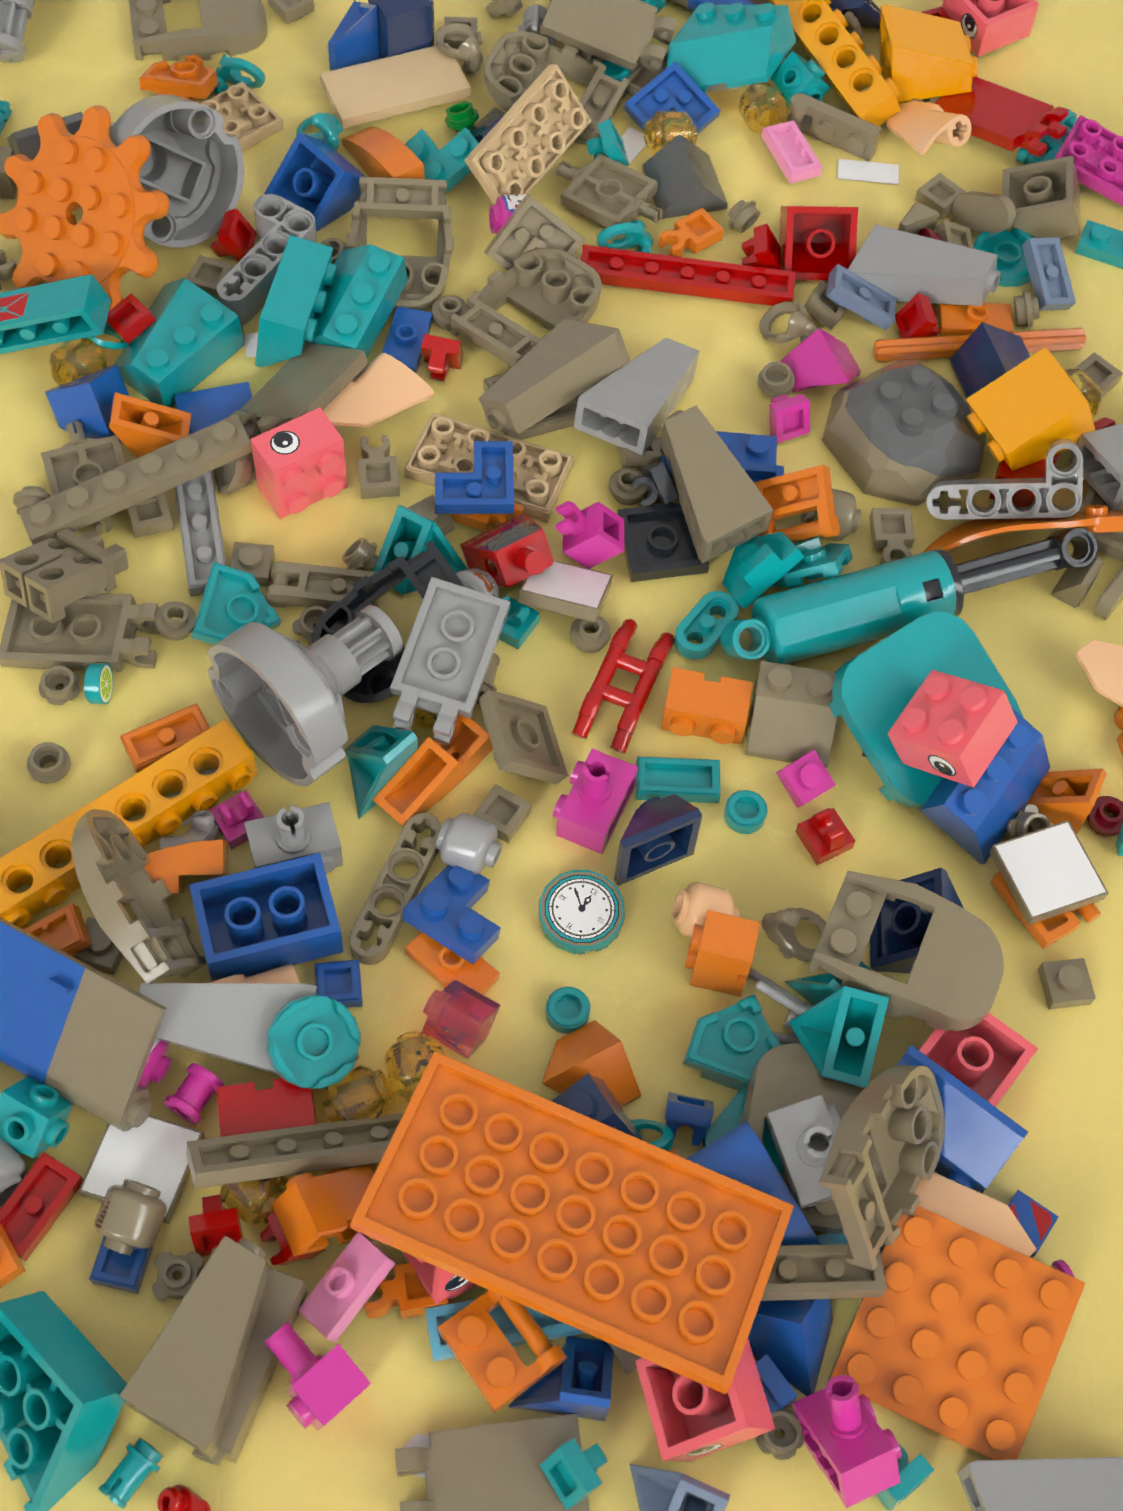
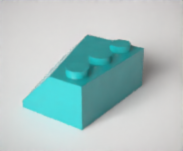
M707 2L699 4L670 42L666 68L676 61L703 92H706L707 87L724 83L727 88L767 82L796 42L788 6L773 5L771 3L760 5H743L742 3L716 5Z
M187 278L166 283L148 309L156 321L146 328L141 335L133 339L130 346L123 349L114 364L118 366L122 379L126 384L149 401L171 408L175 405V394L190 392L244 346L239 315Z
M44 1291L0 1302V1439L9 1456L4 1463V1467L11 1481L20 1478L30 1498V1501L24 1505L26 1511H49L97 1465L124 1404L119 1395L127 1385L124 1379Z

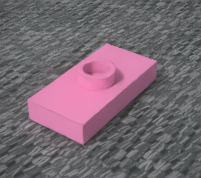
M794 120L763 128L761 137L789 184L821 176L822 165Z
M357 1232L298 1311L326 1339L335 1343L396 1262L370 1238Z

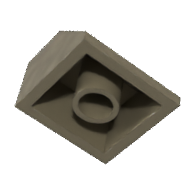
M1073 155L1003 169L1002 195L1010 198L1015 206L1016 219L1013 224L1014 227L1037 238L1059 237V239L1080 235V186Z
M761 661L754 686L745 755L792 763L815 749L825 768H827L837 717L834 718L828 704L833 701L832 685L836 677L835 672Z

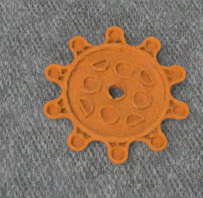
M95 105L86 109L81 126L74 135L69 133L63 118L59 114L50 113L42 116L38 121L41 145L37 156L31 160L26 155L15 154L6 159L4 165L5 172L16 183L18 198L12 210L0 214V234L7 239H19L21 243L22 259L12 276L14 284L19 289L40 285L43 282L50 283L92 274L111 299L110 311L123 300L120 292V281L125 273L133 271L143 278H150L157 272L158 258L145 244L144 230L150 221L161 219L167 214L169 199L163 191H148L140 182V170L151 153L149 140L145 136L137 134L128 137L119 146L114 145L109 134L111 116L107 108ZM81 206L83 216L81 221L77 223L72 211H76Z

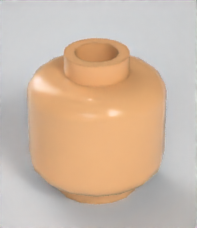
M693 882L685 890L680 889L676 894L671 918L672 922L677 924L680 934L687 938H692L695 924L704 926L707 910L739 917V908L734 907L732 894L728 890L701 882Z

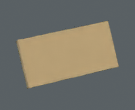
M437 46L320 73L321 85L343 129L358 127L364 123L380 119H390L396 115L412 111H422L428 107L444 103H454L457 100L471 97V86L456 58L447 56Z
M549 64L464 161L493 204L502 195L527 194L592 120L558 65Z
M243 82L232 85L220 94L201 102V104L214 109L223 116L224 132L238 138L242 152L284 129L283 119Z
M436 413L431 414L404 468L406 478L435 486V473H474V441H513L514 503L522 505L524 513L528 516L546 522L549 521L574 465V456Z

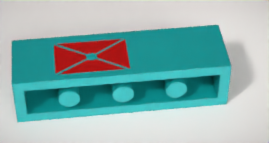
M92 274L1 292L0 354L103 335L111 303L110 297Z

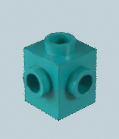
M793 51L770 77L781 91L778 96L779 99L788 108L791 98L795 94L802 93L821 101L826 92L831 88L822 78L825 71L813 59H810L808 62Z
M26 1077L1 1092L0 1138L10 1144L16 1152L28 1155L31 1158L36 1157L50 1147L56 1148L69 1131L70 1124L66 1121L73 1103L61 1097L54 1088Z

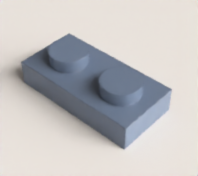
M1059 237L1029 238L1022 244L1034 295L1038 299L1039 311L1068 310L1076 304Z
M839 264L829 273L826 297L830 298L835 304L851 310L868 323L875 324L884 330H887L895 322L896 297Z

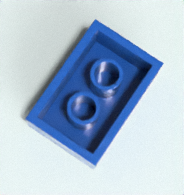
M320 853L189 884L212 982L239 974H244L245 977L291 963L296 965L344 952L341 929Z

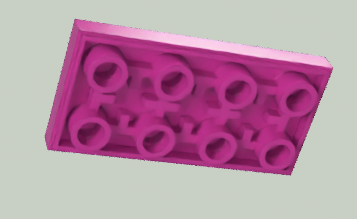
M1080 115L1054 159L1073 155L1078 181L1123 206V136H1118L1102 127L1097 121L1089 120Z

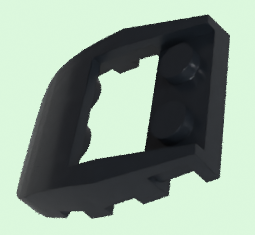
M431 540L424 544L427 547L426 551L407 561L401 556L388 563V567L370 577L365 575L353 584L354 589L340 602L335 601L320 616L313 629L312 643L324 635H333L355 619L357 612L368 605L375 606V601L407 577L422 598L425 596L431 577L459 586H465ZM404 645L401 654L392 660H383L362 675L360 683L343 694V696L360 703H377L395 696V694H391L390 687L404 652Z

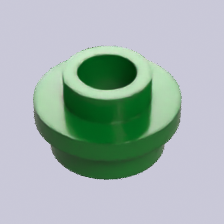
M459 102L446 109V126L454 129L456 132H461L465 127L470 130L479 119L478 111L473 108L471 102Z

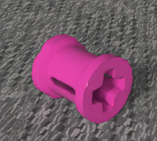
M191 1063L186 1069L188 1076L174 1095H168L163 1102L169 1110L190 1124L198 1125L202 1119L200 1116L201 1111L213 1094L217 1093L216 1087L224 1086V1083L206 1068L196 1063Z

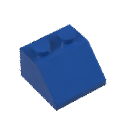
M299 132L264 194L278 195L312 213L315 218L317 232L352 210L354 203L357 202L361 195L360 177L366 176L325 141Z

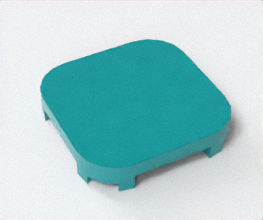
M934 611L918 617L856 657L845 662L834 673L836 677L832 685L833 701L828 703L834 718L842 716L884 784L878 790L888 801L894 800L906 807L922 808L943 777L904 765L887 733L931 670L1004 690L1011 707L1023 717L1016 699L974 631L963 619L949 612Z

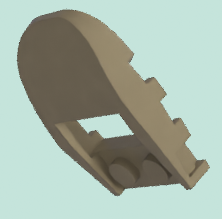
M129 0L136 60L143 61L142 55L162 54L163 61H178L177 55L197 54L205 61L211 60L212 53L222 51L226 52L229 56H234L258 48L267 36L266 15L261 0H199L202 28L185 29L167 33L164 4L171 3V0Z
M526 31L510 32L499 38L487 56L484 66V78L487 89L494 101L505 111H508L549 64H557L565 78L586 86L587 89L582 95L580 103L592 121L574 141L585 145L590 139L600 137L597 124L612 118L621 100L625 97L630 80L624 77L622 82L607 76L605 74L607 66L597 60L590 63L577 55V48L565 44L562 49L550 45L548 37Z
M360 177L361 197L359 202L354 203L351 230L347 237L348 249L366 245L368 216L438 219L437 257L402 256L405 259L408 281L393 310H396L397 307L417 310L432 306L444 293L453 252L450 206L447 205L446 180Z
M543 248L527 252L513 260L514 267L504 273L496 270L487 277L488 284L480 292L475 290L467 299L468 309L461 317L455 313L450 317L452 334L456 337L461 334L512 368L546 335L539 338L496 310L506 302H509L550 329L556 327L563 319L587 323L597 309L602 288L601 278L596 270L562 250Z
M89 810L78 820L74 828L72 857L81 889L100 928L147 984L157 978L180 975L182 978H185L206 965L207 962L204 956L198 954L188 936L191 931L184 917L180 916L174 919L165 902V899L172 895L163 879L154 882L144 866L149 863V856L132 831L120 818L110 811ZM121 903H130L138 920L132 922Z
M847 871L808 970L815 974L818 967L843 980L840 988L847 986L889 997L886 1014L895 1018H899L900 1014L922 1019L925 1026L945 1031H962L974 1027L987 1016L994 1003L1003 977L1004 961L1001 946L991 928L962 907L914 883ZM897 898L920 906V909L932 913L906 984L859 966L885 899L895 902Z
M802 1044L780 1045L765 1053L753 1068L746 1090L747 1097L743 1113L739 1118V1125L746 1121L762 1143L764 1119H766L767 1113L821 1094L826 1106L834 1104L841 1120L848 1108L865 1088L822 1077ZM780 1174L793 1195L786 1174ZM833 1200L801 1210L812 1230L844 1234L843 1226Z
M900 1065L885 1070L858 1095L839 1122L820 1184L821 1187L831 1189V1197L835 1202L843 1226V1233L849 1244V1249L845 1256L846 1262L874 1271L878 1265L876 1255L882 1244L892 1246L900 1234L899 1227L896 1224L903 1214L913 1216L917 1205L920 1204L919 1196L914 1194L920 1179L930 1180L938 1164L945 1135V1113L935 1076L926 1066Z

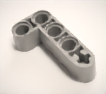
M275 194L262 195L254 202L256 231L261 240L217 285L218 301L239 315L242 325L248 323L264 307L289 236L292 235L317 243L316 224L313 214Z
M1063 438L1053 442L1048 447L1045 456V478L938 481L932 485L928 492L927 509L932 516L943 520L1070 517L1077 513L1082 504V452L1077 443L1070 439ZM1064 448L1072 450L1076 456L1072 465L1060 468L1053 463V456L1057 451ZM1061 488H1068L1074 492V500L1068 506H1057L1052 501L1055 491ZM984 489L992 492L995 496L994 503L987 508L976 506L972 498L977 491ZM1020 489L1032 491L1035 495L1032 504L1028 507H1018L1012 501V496L1016 491ZM961 490H967V509H960L961 500L950 501L948 508H941V503L934 501V499L939 498L941 491H948L949 498H961Z

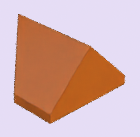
M115 392L109 428L136 458H139L188 436L191 413Z
M1103 768L1047 772L1026 804L1037 806L1038 813L1045 815L1049 822L1054 825L1069 820L1077 834L1094 807L1107 773Z
M596 1020L556 1040L541 1084L561 1094L589 1073L605 1082L622 1107L641 1097L621 1040Z

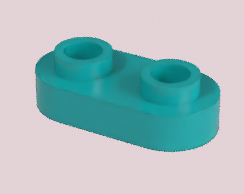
M713 591L704 595L676 629L674 643L677 651L689 659L697 660L707 657L720 643L722 629L727 623L737 620L739 611L737 601L730 594L722 591ZM718 614L721 615L723 618L717 619L714 618L712 615ZM690 640H696V641H698L700 644H693V643H690L689 641H690Z

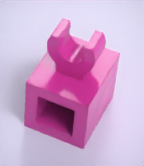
M571 501L556 507V512L565 518L556 524V529L563 534V553L590 569L624 552V519L600 502H596L581 511Z

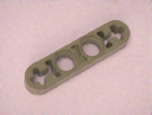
M419 813L410 817L406 822L349 936L351 954L355 960L359 959L361 964H378L388 955L404 923V920H402L404 907L417 896L439 852L435 845L442 824L432 814ZM425 828L430 829L431 837L426 836L420 845V853L414 850L417 844L416 832L422 833ZM408 861L417 866L418 872L415 876L404 879L394 873V868L397 864ZM392 897L398 900L400 908L394 914L384 915L375 908L377 902L382 898ZM373 923L380 926L376 935L378 946L371 945L368 950H364L360 939L368 940L374 930Z

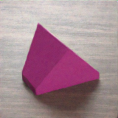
M820 328L780 360V362L790 367L795 376L793 393L823 385L849 383L854 377L860 376L861 373L848 346Z

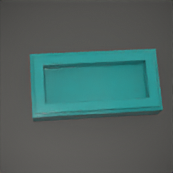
M637 756L636 800H649L654 797L663 799L675 794L687 802L719 803L720 760Z

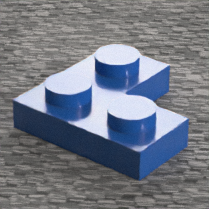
M676 61L625 102L624 110L646 134L649 132V127L653 125L654 118L657 116L655 113L660 112L661 117L657 118L659 120L658 124L667 117L664 116L665 114L669 115L672 113L693 137L718 118L721 111Z
M474 441V473H435V514H514L513 441Z
M448 865L404 907L402 920L473 965L496 942L501 929L500 926L471 909L488 891L490 880L479 873L474 875L472 871L460 866L452 867Z

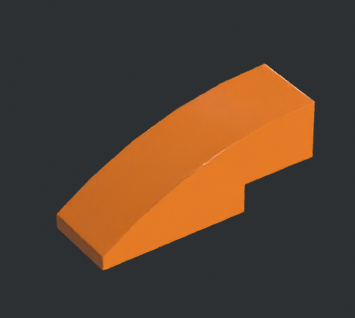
M371 126L342 139L343 146L368 177L424 179V164L405 144L387 131Z
M458 715L450 745L434 741L428 737L372 800L404 827L410 817L427 812L442 800L493 750L489 733L472 719Z
M228 840L197 841L163 848L147 854L149 856V863L144 866L154 882L163 879L171 893H185V875H228Z

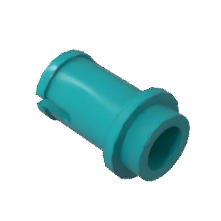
M141 1437L134 1445L129 1443L126 1446L129 1452L105 1483L101 1484L98 1488L105 1496H110L108 1499L122 1509H125L128 1501L151 1471L158 1472L160 1469L157 1464L163 1455Z

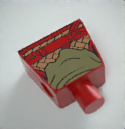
M525 513L460 544L469 569L478 568L488 572L495 579L498 586L505 588L511 587L533 575H538L554 564V559L542 527Z

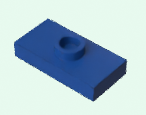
M397 307L382 353L391 355L417 374L423 355L421 350L424 334H429L433 313Z

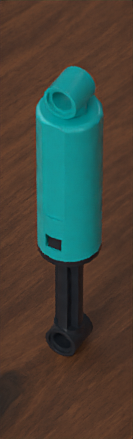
M1075 528L1058 530L1051 533L1045 540L958 564L954 563L952 557L945 550L938 548L760 597L753 604L752 619L733 620L727 623L722 629L720 644L723 651L734 659L751 660L763 656L767 662L790 665L888 637L907 625V623L934 611L949 612L959 616L963 609L964 594L1050 570L1085 567L1096 557L1098 551L1097 541L1089 530ZM1069 541L1073 544L1074 551L1072 556L1067 551ZM744 629H747L752 637L751 645L746 650L739 643L740 633Z

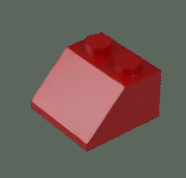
M781 206L779 244L781 246L782 270L796 272L795 280H829V273L837 264L848 270L856 257L858 207Z

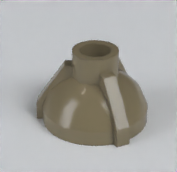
M252 453L215 469L218 492L223 494H231L252 484L253 479L256 480Z

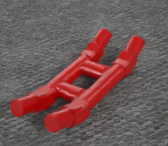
M632 619L624 620L620 628L615 632L592 686L584 698L572 734L577 737L588 738L593 722L602 705V700L624 707L625 709L610 746L611 749L624 754L659 672L675 642L674 636L665 632L660 635L658 641L653 645L647 661L625 654L638 628L637 623ZM617 668L640 676L633 693L610 685Z

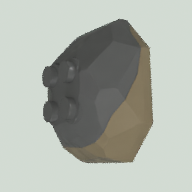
M900 360L851 383L834 394L822 441L863 494L918 506L927 501L930 488L938 481L975 479L978 477L987 436L984 432L977 435L966 417L971 413L968 404L943 376L916 360Z

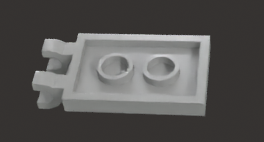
M431 577L390 687L391 694L400 696L392 719L395 720L394 728L410 731L416 710L419 708L438 714L433 727V732L435 733L433 740L450 745L458 715L471 719L510 610V601Z

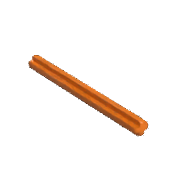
M1083 328L1010 332L1021 336L1028 353L1039 352L1045 347L1049 351L1081 350L1086 342L1085 330ZM971 334L881 339L875 341L873 354L877 362L950 358Z

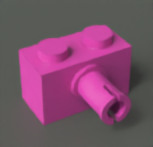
M592 748L586 761L579 760L574 767L570 778V784H573L569 795L561 794L553 811V817L557 819L556 836L603 854L635 788L638 767Z
M289 1321L264 1342L265 1346L269 1347L293 1377L289 1381L292 1385L287 1390L292 1400L288 1402L286 1407L304 1429L311 1423L317 1430L323 1428L371 1384L339 1343L324 1357L321 1354L316 1357L294 1331Z
M847 1375L835 1376L827 1382L826 1388L793 1403L795 1416L801 1424L802 1436L805 1435L804 1445L846 1508L900 1483L897 1460L902 1457L899 1444L888 1428L885 1430L880 1428L868 1398L864 1394L859 1395V1386L855 1384V1379Z

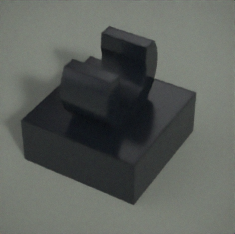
M653 461L641 467L644 476L634 477L629 482L630 487L633 488L641 484H645L648 487L647 496L637 501L640 506H649L654 502L666 505L679 498L664 462Z

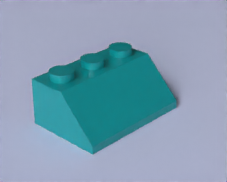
M289 236L259 318L255 366L263 368L302 354L306 340L313 342L318 320L314 319L316 313H323L328 292L324 291L325 285L332 286L337 270V265L331 263L333 247L296 236Z
M372 244L341 250L334 263L337 265L333 284L332 286L325 285L324 291L328 292L323 313H316L314 319L318 320L313 342L306 340L305 344L315 343L364 350L366 358L368 357L408 281L404 257Z

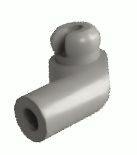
M209 810L195 812L192 815V826L186 834L160 838V850L190 842L212 840L218 831L214 814Z

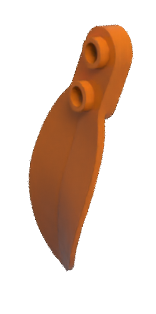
M1086 505L1083 512L1077 511L1074 515L1065 518L975 519L943 534L923 552L938 548L947 552L978 539L1018 530L1084 528L1091 533L1122 532L1123 510H1108L1107 505Z

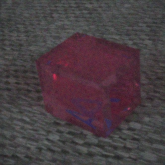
M454 979L442 991L436 989L429 997L423 1013L428 1015L421 1033L468 1059L486 1041L501 1005Z

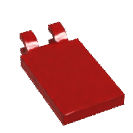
M972 77L971 92L942 96L934 103L939 105L944 112L966 115L971 122L970 135L1012 152L1016 148L1022 147L1030 154L1040 157L1047 151V144L1040 142L1038 139L1048 134L1052 138L1059 140L1067 133V127L1060 125L1058 122H1061L1068 116L1069 109L1064 107L1054 108L1051 104L979 77Z

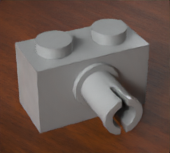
M329 802L301 809L291 805L289 806V812H286L285 807H283L276 815L244 822L255 868L317 853L321 854L326 874L332 872L336 867L344 866L341 844Z
M821 1094L767 1113L766 1122L795 1201L800 1209L803 1210L832 1200L831 1189L821 1187L820 1179L840 1122V1117L834 1104L826 1106Z

